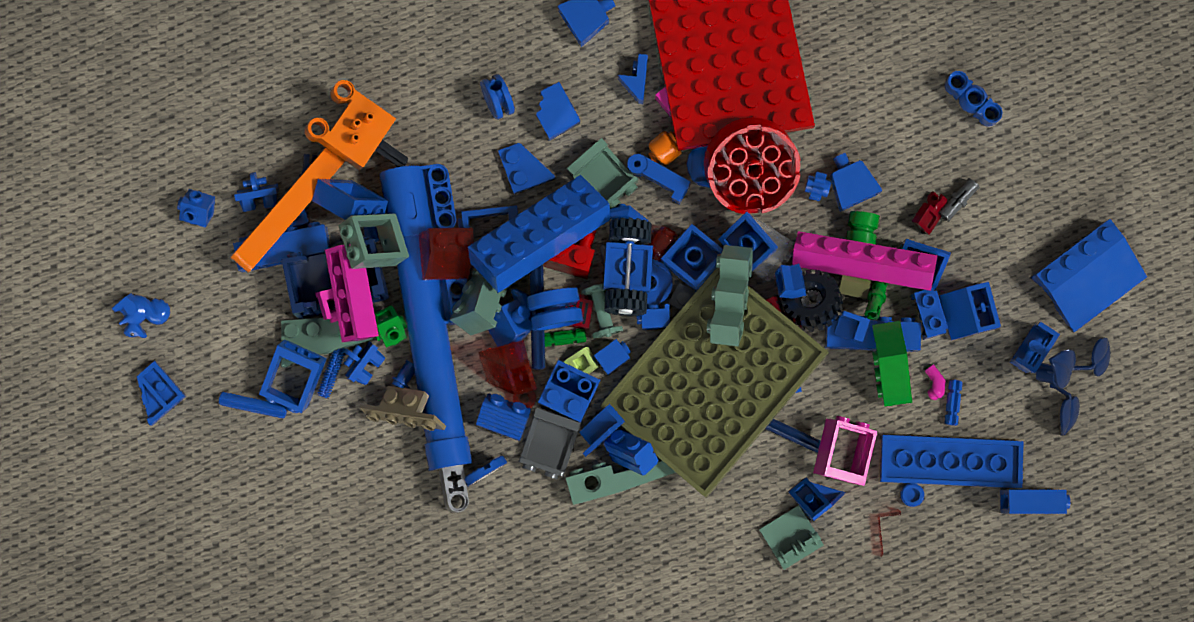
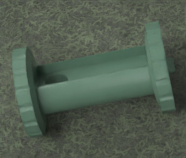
M595 284L592 287L581 290L582 295L592 296L600 330L593 333L594 339L605 336L611 337V335L623 331L622 326H613L610 314L604 311V292L607 290H603V284Z

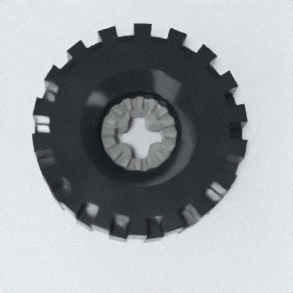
M806 270L803 279L807 295L794 299L782 298V305L788 319L795 325H798L803 331L806 327L809 332H814L815 327H818L819 331L824 330L823 325L827 324L829 327L832 325V319L837 321L839 318L838 312H842L841 304H843V298L836 280L833 277L830 278L828 273L824 272L822 275L820 270H815V274H812L811 270ZM809 300H812V301L817 300V303H816V305H815V304L809 305V302H808V301H809Z

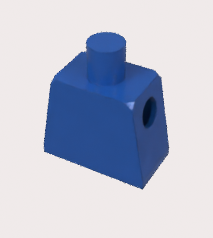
M569 0L558 5V12L582 47L609 24L606 12L614 8L615 3L613 0Z
M846 153L833 158L838 171L830 175V180L840 212L882 192L880 185L861 160L851 164Z
M518 300L501 305V311L499 313L496 312L494 320L497 321L496 327L488 330L501 354L519 346L532 330V325L528 318L530 310L526 306H521Z

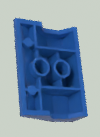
M1109 219L1031 278L1043 288L1053 301L1057 312L1071 330L1075 332L1147 278L1125 237L1112 220Z

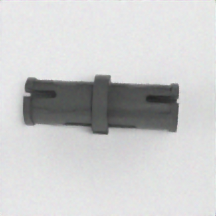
M968 178L957 192L952 193L951 199L939 211L942 218L950 222L961 207L965 208L969 198L980 186L974 180Z

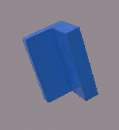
M610 404L579 432L590 444V447L583 452L585 457L625 422Z

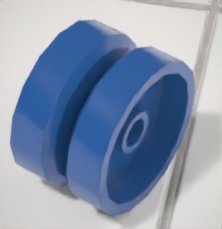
M578 288L552 289L528 296L527 304L529 310L533 312L544 311L535 314L531 318L532 330H549L583 322L582 309L567 307L576 304L580 300Z

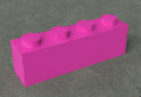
M344 245L326 249L325 253L342 343L377 337L378 330L366 268H351Z

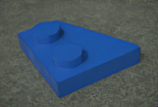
M517 143L498 150L514 194L555 180L554 174L522 144Z
M156 361L151 363L137 376L138 384L142 391L143 405H145L148 416L147 421L150 426H153L186 397Z

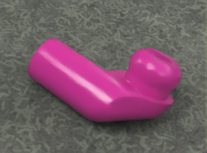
M933 364L925 370V373L932 381V388L927 393L930 399L937 400L942 398L945 393L946 381Z

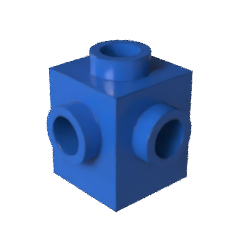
M189 189L185 196H181L178 201L177 210H180L179 220L206 228L214 214L215 196Z

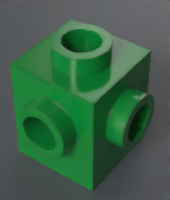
M392 305L374 313L378 330L376 339L377 341L382 340L386 348L396 345L407 338L404 331L407 328V324L402 315H397Z

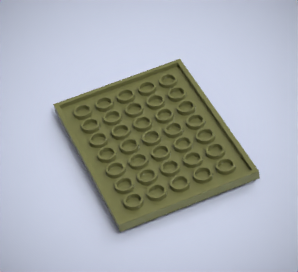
M716 268L600 405L604 409L610 404L624 419L625 422L622 426L627 431L642 440L650 442L656 456L705 498L710 495L829 354L824 347L749 286L747 309L744 310L743 316L744 330L739 346L710 343V333H707L708 319L713 318L715 312V301L711 299L713 286L717 287L720 279V268Z

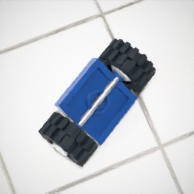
M615 218L610 221L609 241L611 242H606L603 290H607L605 292L604 311L609 314L639 316L647 313V293H650L653 254V246L648 245V243H651L652 224L647 222V220Z

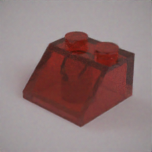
M429 228L419 234L423 280L468 279L472 265L470 263L468 246L474 243L473 228Z

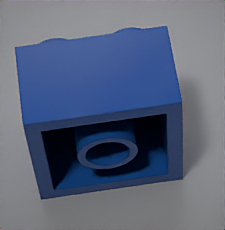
M691 224L661 259L671 272L697 292L717 268V255L722 254L723 249Z

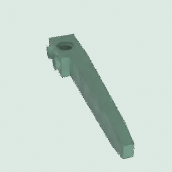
M659 461L643 476L632 470L613 474L611 465L606 466V463L603 462L593 465L592 471L584 472L582 468L569 472L570 477H566L572 503L576 505L619 493L676 472L665 462ZM589 476H594L598 479V486L594 490H589L585 486V480Z

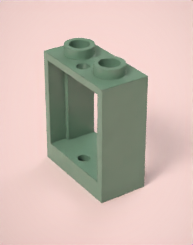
M396 214L350 216L338 225L352 269L396 266L409 257ZM360 227L377 228L384 253L368 254Z

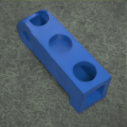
M634 154L628 159V170L633 176H643L673 193L671 200L680 205L691 185L689 180L641 154Z

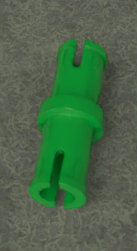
M873 281L872 289L867 295L868 304L864 313L868 319L877 320L879 318L882 304L886 301L885 293L888 283Z

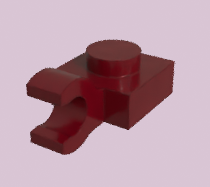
M934 191L928 195V203L924 202L912 220L923 233L928 235L931 234L942 217L939 214L940 209L947 203V198L944 195L938 196Z

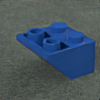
M989 282L939 295L951 340L1001 327Z
M558 360L538 403L581 423L600 380Z

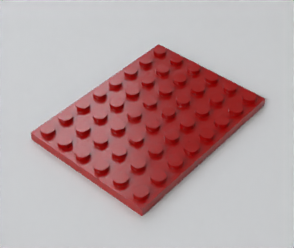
M648 0L678 151L708 146L719 130L727 124L743 118L757 117L770 120L783 128L786 133L815 127L789 0Z

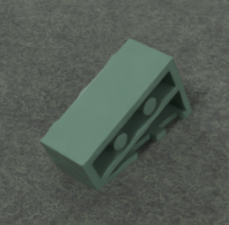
M475 268L472 269L473 275L470 281L462 289L463 295L453 306V314L450 318L453 323L469 335L496 327L497 321L494 320L496 312L499 313L502 306L499 304L501 296L504 297L507 291V288L497 293Z

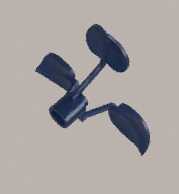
M1102 337L1095 343L1092 351V364L1089 366H1075V352L1073 350H1064L1049 358L1050 364L1041 363L1036 371V379L1038 381L1050 383V388L1056 389L1066 397L1060 410V436L1067 434L1077 421L1080 410L1078 397L1071 396L1069 392L1063 389L1070 381L1071 371L1094 369V375L1101 376L1106 371L1110 362L1111 352L1108 338Z

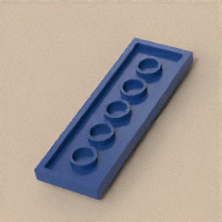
M881 435L880 482L1022 488L1024 441Z

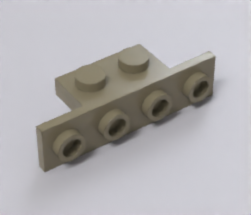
M388 386L379 406L360 404L359 406L366 414V418L374 422L383 420L392 425L402 423L411 428L421 426L430 431H434V429L445 430L446 425L435 415L422 413L429 398L425 391Z

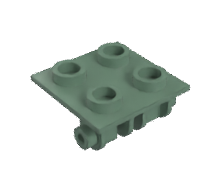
M799 505L759 529L784 570L824 546L820 536L815 532Z

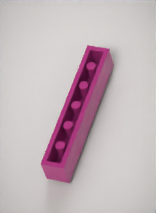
M798 231L794 245L792 265L800 264L801 268L931 291L938 255Z

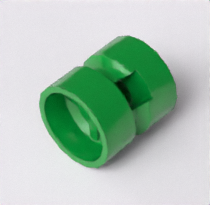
M851 211L848 221L851 230L847 231L846 240L876 245L877 235L874 233V230L878 229L880 216L869 212Z

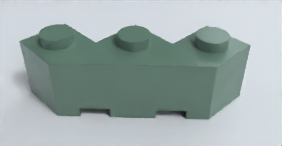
M724 245L722 254L717 255L716 267L720 268V279L717 287L713 286L711 299L715 301V312L713 318L708 319L707 333H710V343L739 346L744 330L743 316L744 310L747 309L748 282L752 274L753 248Z

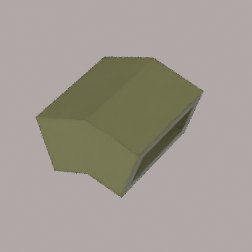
M841 275L839 289L841 294L867 299L871 280Z

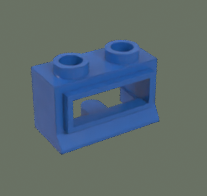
M931 288V291L923 290L910 295L911 300H916L919 318L922 320L925 335H922L923 340L947 333L946 329H948L937 290L934 291Z
M1041 321L1035 323L1009 363L1025 373H1036L1060 334Z

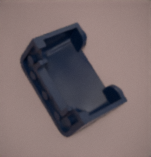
M363 237L368 254L378 253L375 240ZM300 252L288 254L287 258L281 259L293 315L299 319L322 315L315 293L332 289L326 253L311 257L301 255ZM382 267L366 268L372 302L376 303L389 299ZM330 301L328 303L329 309H335V303L333 301Z

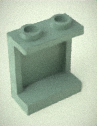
M602 138L567 168V172L573 179L582 175L609 202L610 209L616 208L621 203L619 199L624 194L629 196L638 188L636 185L638 178L631 174L608 148V144Z

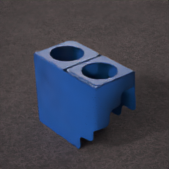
M560 82L541 91L540 96H543L544 99L540 101L539 105L542 109L536 115L549 137L548 141L580 124V118Z

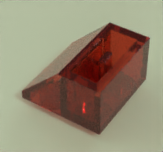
M524 340L478 352L489 384L513 395L537 389Z

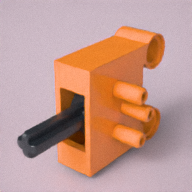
M347 80L338 81L331 89V99L337 104L343 105L347 103L348 105L330 131L328 123L324 119H312L305 127L306 137L312 142H319L359 171L365 166L374 151L397 167L405 166L408 162V157L382 140L396 118L355 90L351 82ZM337 88H345L348 92V96H339L337 93ZM314 124L319 125L322 129V134L315 135L311 130V126Z

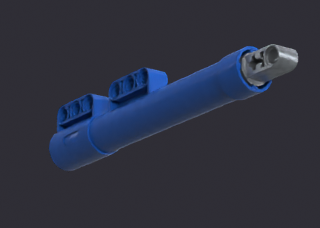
M441 164L397 167L385 170L379 175L383 198L388 200L386 214H396L409 254L407 259L397 265L417 389L425 391L429 395L422 413L435 415L446 425L445 430L434 429V431H430L424 428L426 444L424 445L429 471L439 470L445 507L452 513L464 511L469 504L463 465L472 464L468 436H465L447 326L456 325L450 320L453 314L452 308L463 295L462 289L467 283L464 262L461 257L457 255L435 257L432 241L434 235L448 233L456 223L450 178L447 168ZM431 173H440L442 181L433 180ZM435 195H443L446 199V203H438L435 199ZM439 217L448 218L450 225L447 227L442 226L439 222ZM447 262H454L457 265V271H449L447 269ZM452 284L460 286V295H455L451 292L450 287ZM451 472L453 476L458 477V480L454 482V486L453 482L447 479V477L451 476ZM454 495L459 496L462 500V505L458 509L454 508L451 504V499Z

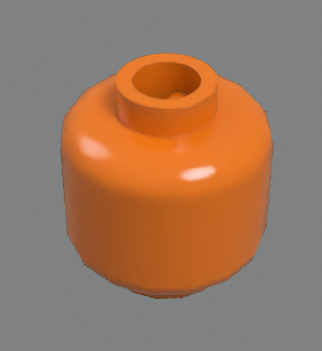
M662 131L648 145L651 151L648 153L649 157L654 162H660L663 165H669L682 153V150H677L675 135L672 131L670 133Z

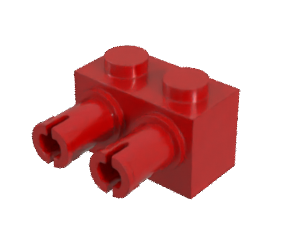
M597 230L579 240L578 245H571L545 262L543 267L588 279L595 250L591 249Z

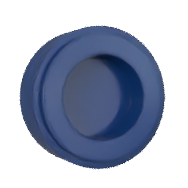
M909 483L901 489L900 498L905 505L915 507L923 502L924 491L918 484Z

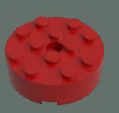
M749 117L733 121L716 133L705 153L704 171L712 192L726 208L740 214H745L746 212H761L763 214L778 208L793 194L800 180L801 160L796 146L783 128L767 119ZM756 164V167H754L753 169H749V165L752 166Z

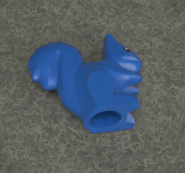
M132 293L124 297L112 308L113 311H120L124 315V318L118 324L124 325L128 323L124 329V335L127 337L146 338L147 335L140 325L145 319L152 324L160 325L166 322L170 316V307L164 300L154 298L152 301H149L144 296L133 295Z

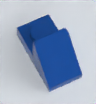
M639 54L638 61L633 60L632 74L637 76L618 75L619 82L638 104H643L648 59V55Z

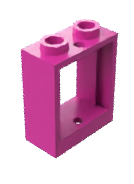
M836 416L835 419L826 418L813 473L865 486L878 431L869 429L870 424L856 421L855 425L849 423V418ZM839 428L859 434L850 472L830 467Z

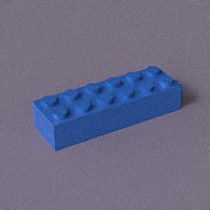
M579 175L468 246L470 263L499 293L610 221L609 202L582 175Z

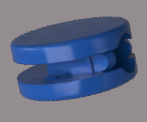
M495 74L490 80L487 78L481 80V90L493 117L496 120L503 118L501 107H503L507 115L513 114L515 112L513 100L503 78L499 74Z

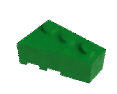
M894 321L872 325L876 350L872 352L874 366L878 365V368H874L876 382H880V384H876L878 398H883L884 407L912 403L908 356L901 322Z

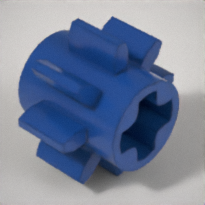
M816 171L815 176H808L804 192L810 193L809 199L820 201L821 196L828 197L831 181L826 180L827 174Z

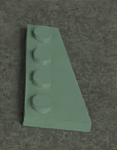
M313 318L281 321V342L285 339L319 355H326L334 350L347 348L373 339L369 338L342 343L338 321L331 323L330 319ZM283 357L281 359V367L285 368L294 364V362Z

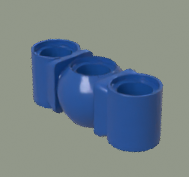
M954 71L945 81V90L953 95L955 100H959V104L964 111L973 113V117L977 118L982 125L987 127L995 125L1003 114L1000 105L994 103L991 98L988 100L984 88L972 85L973 81L968 79L964 72ZM951 79H958L961 82V88L953 87ZM968 95H975L978 98V104H972L968 100ZM985 110L993 111L995 119H988L985 116Z

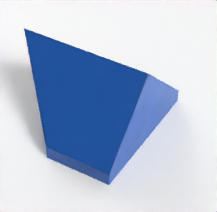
M807 477L789 491V494L811 521L816 520L846 493L812 483Z

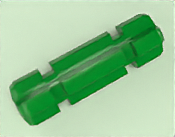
M585 329L575 330L576 332H572V330L554 332V335L546 333L545 347H552V344H555V346L574 344L573 342L575 341L577 343H585Z

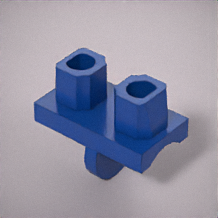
M256 172L250 173V180L243 181L244 188L250 186L252 188L237 190V194H234L235 200L240 202L243 212L255 210L254 198L262 197L264 208L274 207L277 204L278 183L259 187V185L267 184L266 177L258 178Z
M368 342L364 349L356 345L352 352L346 348L344 353L348 355V358L344 364L350 367L345 376L353 382L356 380L361 384L367 385L372 378V374L364 369L368 362H371L376 367H379L385 360V357L377 350L378 347L371 342Z

